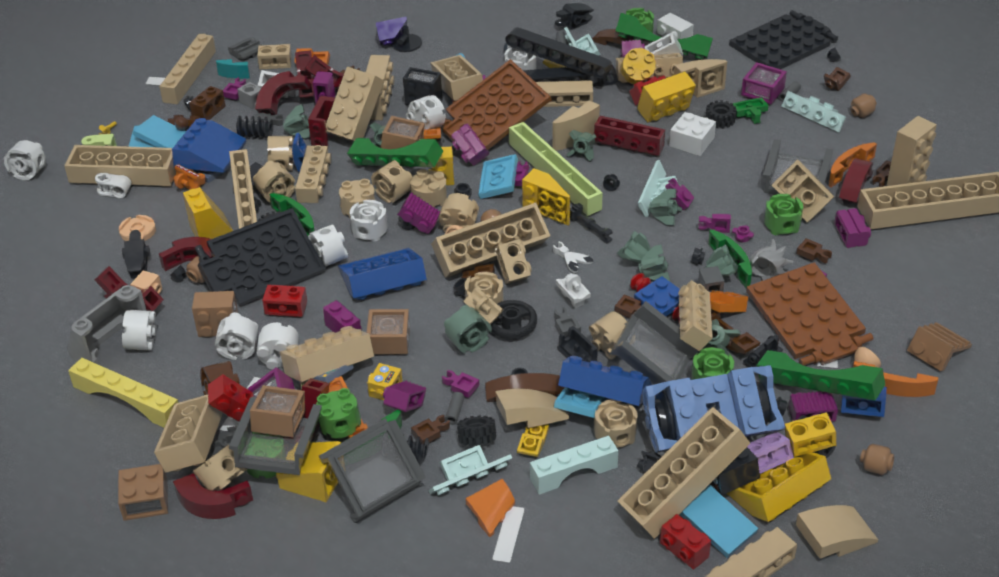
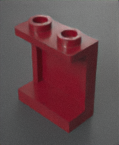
M320 96L308 118L311 146H329L326 123L336 97Z

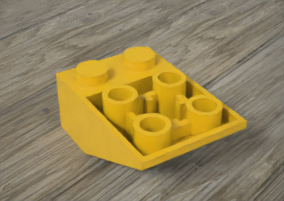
M533 168L522 179L523 207L536 203L541 215L569 226L570 195L550 174Z

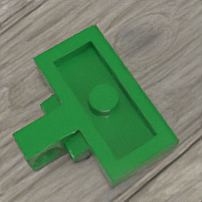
M762 97L733 103V106H736L737 109L736 116L750 117L754 124L761 123V112L768 111V104Z

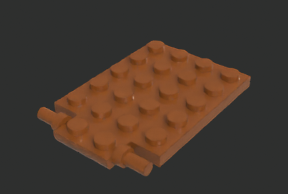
M510 59L446 108V112L454 120L451 121L445 118L443 132L454 141L451 135L468 123L488 150L509 134V127L526 121L552 99L548 93Z
M815 262L747 286L746 292L794 359L803 357L799 359V364L803 366L819 362L821 365H825L854 354L858 347H862V344L873 340V335L871 333L865 334V326Z

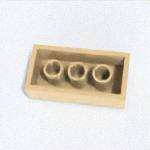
M371 55L366 73L384 80L370 120H383L384 114H387V104L390 102L392 85H394L395 81L391 73L393 72V62L390 61V55Z
M462 55L430 62L432 71L441 73L442 90L453 101H457L483 81L482 74Z
M347 67L326 123L327 132L353 142L356 138H363L384 80L375 75Z
M917 116L897 131L887 186L926 181V171L930 165L929 157L933 151L932 143L936 137L935 130L937 124Z
M346 326L341 328L339 332L325 333L322 338H311L305 340L304 344L287 346L286 350L280 351L284 372L289 377L303 382L344 365L349 366L374 357L370 334L361 331V329Z
M208 395L174 404L154 451L165 473L179 471L192 465L198 466L205 462L223 414L208 404Z

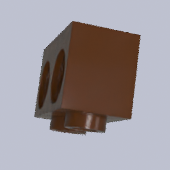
M212 86L206 88L189 102L191 115H198L206 120L214 117L226 107L223 90Z

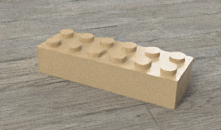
M74 145L64 166L69 183L98 184L95 181V176L99 173L127 176L132 182L131 185L171 186L176 174L172 148Z
M533 203L436 237L431 245L443 274L447 278L464 270L497 260L494 249L500 244L520 239V243L527 249L544 243L550 237V234L537 204ZM509 248L507 250L509 255L515 253L513 249Z
M712 407L618 502L655 539L661 533V526L676 514L679 515L750 442L737 426Z

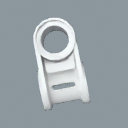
M99 173L95 176V181L98 183L97 193L100 196L123 198L132 183L124 175Z

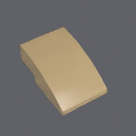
M697 60L677 64L674 67V75L686 72L696 84L693 95L697 98L725 89L726 60Z
M588 100L580 108L572 106L553 121V149L558 151L573 147L575 140L569 135L572 130L594 134V125L600 116V105Z
M798 159L772 184L780 194H789L791 198L795 199L797 197L803 203L802 218L807 223L834 198L831 192Z
M531 389L495 391L497 407L507 425L525 421L528 428L569 419L566 410L554 408L557 397L552 394Z
M825 506L807 510L797 515L796 526L819 558L834 553L840 557L878 543V538L852 506Z

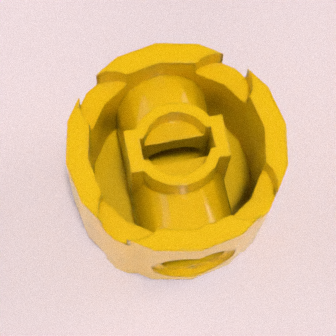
M643 48L631 49L621 63V74L625 80L632 84L640 81L646 82L656 68L654 55Z

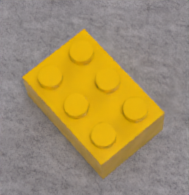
M682 72L643 86L637 109L647 123L659 120L667 115H672L675 112L686 110L690 106L696 84L686 72Z

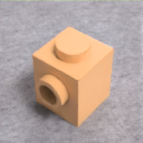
M144 270L130 284V286L136 287L139 290L152 286L158 294L162 290L159 275Z

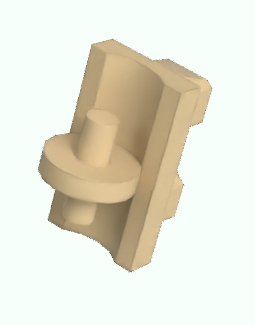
M477 286L464 300V303L479 312L490 325L503 311L500 306Z

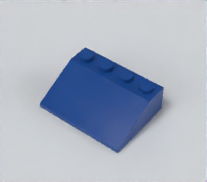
M205 118L196 119L172 148L174 168L179 164L187 169L224 173L231 163L229 151L241 150L246 143V138L212 120H206Z
M410 248L338 265L349 294L357 300L364 299L367 295L373 293L375 295L383 294L385 290L389 289L400 290L404 288V285L408 284L412 286L419 285L422 281L427 280L423 258Z
M570 356L562 363L558 385L640 406L643 402V389L646 386L652 385L649 377L643 376V373L638 371L626 372L622 371L623 369L618 366L606 367L602 366V363L598 361L586 362L582 361L581 357Z

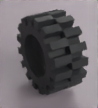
M716 100L714 103L710 102L707 105L705 118L716 121V128L721 127V129H724L725 126L729 128L730 125L733 126L735 123L737 109L736 106H733V103L729 104V101L723 102V100H720L718 102Z
M477 415V417L470 416V418L466 417L457 423L458 439L463 445L469 444V446H473L476 444L478 446L482 443L485 445L487 442H493L497 437L495 419L485 415L483 417L481 415Z

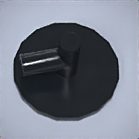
M403 26V34L391 44L392 48L396 51L412 52L421 47L422 40L415 34H409L408 26Z

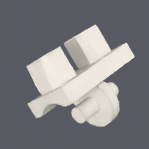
M571 273L564 279L556 280V285L561 289V293L564 297H568L571 300V304L575 308L583 306L585 299L591 297V293L581 283V278L577 274Z

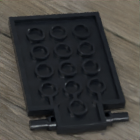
M791 10L789 15L785 14L729 40V46L754 62L781 70L829 47L831 40L836 42L838 36L833 34L830 28L823 23L813 19V17Z
M293 208L208 240L207 246L213 258L206 255L202 245L195 247L200 262L198 268L210 291H234L239 307L264 297L267 285L292 286L326 271L322 260Z

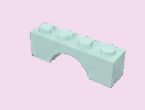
M606 436L530 462V480L540 495L559 488L562 481L577 470L590 468L600 474L618 468V449L611 438Z

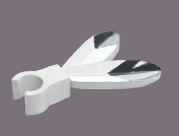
M558 241V248L553 245V252L565 259L568 269L573 273L578 272L577 262L582 264L593 263V259L590 256L569 252V249L560 241Z

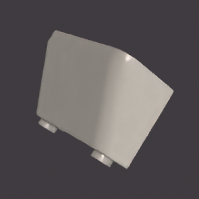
M129 285L123 286L74 322L67 346L69 356L77 362L84 358L99 364L96 358L99 355L97 347L120 329H124L123 319L125 311H146L141 290Z

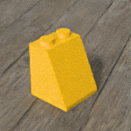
M200 187L183 192L189 225L195 237L214 239L233 231L225 214Z
M341 442L310 443L301 465L300 475L276 473L279 488L327 502L339 481L328 462L322 464L319 455ZM298 443L292 451H289L286 461L295 462L294 454ZM342 455L338 458V460L345 471L344 458Z

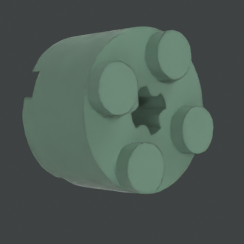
M463 305L460 310L444 322L446 336L463 353L469 350L475 352L483 347L489 339L487 337L489 331L491 332L492 330L490 323L473 307Z

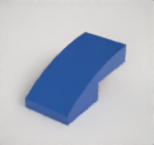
M296 133L292 154L295 166L300 173L306 144L301 135Z

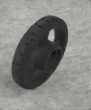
M504 300L497 304L503 311L491 324V332L494 335L506 339H517L528 335L535 329L537 314L528 303L520 300ZM529 316V323L522 327L521 318ZM501 321L502 328L497 326L494 322Z

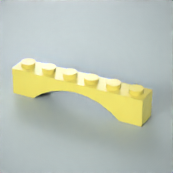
M81 358L68 370L74 388L87 394L102 392L116 396L138 409L152 423L163 428L167 423L174 404L178 403L176 398L84 358Z

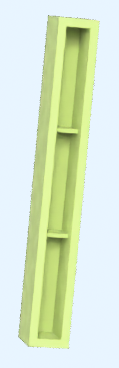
M524 122L509 127V144L536 169L550 174L570 195V200L574 204L580 203L583 205V212L587 216L602 210L603 193Z

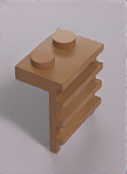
M935 322L934 325L931 323L929 326L918 327L907 351L939 371H944L953 353L969 349L972 344L960 335Z

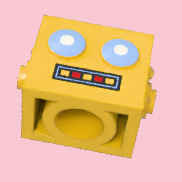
M379 363L374 372L370 373L368 377L369 397L384 400L383 393L386 387L403 382L402 369Z

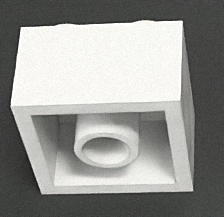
M684 112L670 130L669 146L701 156L715 137L716 121Z

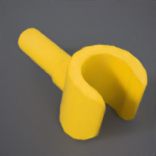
M114 121L107 126L100 125L99 130L102 132L99 135L110 134V129L117 125V123Z

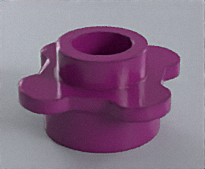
M744 225L732 229V233L735 234V239L738 242H748L750 238L754 237V233L749 230V226Z

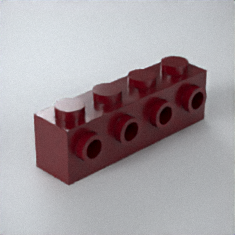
M601 115L594 125L595 142L657 156L660 155L664 148L665 129Z

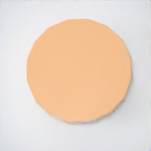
M136 215V218L131 219L129 217L121 222L119 233L123 240L128 241L131 231L139 230L141 239L146 241L155 234L156 225L151 217Z

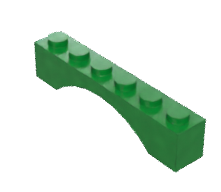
M624 13L620 14L615 30L618 37L624 39L631 37L634 38V41L640 39L641 43L645 41L649 42V44L662 38L647 30L637 17ZM696 34L677 40L681 45L683 55L688 56V54L695 55L694 58L703 60L708 58L713 38Z
M356 138L347 155L355 165L385 166L396 160L400 166L425 168L436 166L443 153V149L435 139H421L405 147L383 149L375 146L369 138Z
M767 350L757 364V367L771 365L773 383L869 400H876L885 386L883 369L878 367L861 365L841 370L814 369L795 362L786 353Z

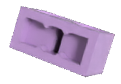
M777 431L759 438L747 446L758 458L760 474L794 458L789 438Z

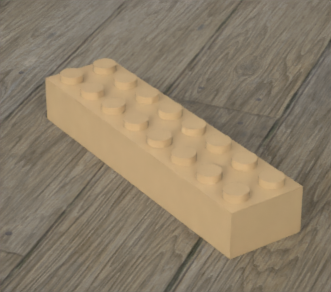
M999 172L861 189L857 207L870 229L999 213Z

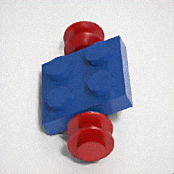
M643 273L634 275L630 284L631 289L636 290L634 299L641 301V305L647 301L665 317L673 312L672 319L678 321L680 325L678 294L680 289L663 276L651 283V279L645 278Z

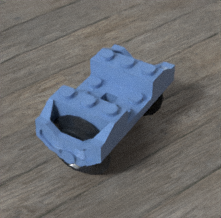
M771 365L732 370L728 374L690 380V378L672 380L646 386L643 389L646 426L650 431V439L656 453L668 451L713 406H716L715 409L737 426L745 437L773 433L775 431L779 432L785 429L783 417L778 410L773 389ZM755 373L760 374V382H756Z

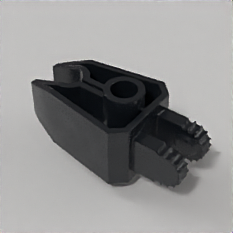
M582 3L565 4L562 10L556 12V16L561 19L556 20L555 25L558 27L568 26L570 29L585 25L593 18L589 13L593 12L594 9Z
M133 230L129 234V240L124 241L122 256L125 259L130 277L137 278L143 270L147 271L150 247L145 244L144 239H141L139 230Z

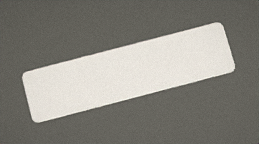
M513 506L511 510L506 512L493 560L511 561L524 508Z

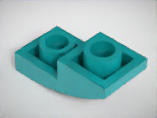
M232 59L216 60L219 76L250 79L248 62L233 63Z

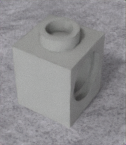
M248 82L238 88L240 103L255 109L256 99L261 87Z

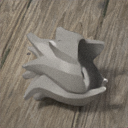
M772 239L770 246L755 251L750 257L752 274L761 276L762 280H766L785 273L782 267L788 263H793L792 260L782 257L786 246L777 250L775 240Z

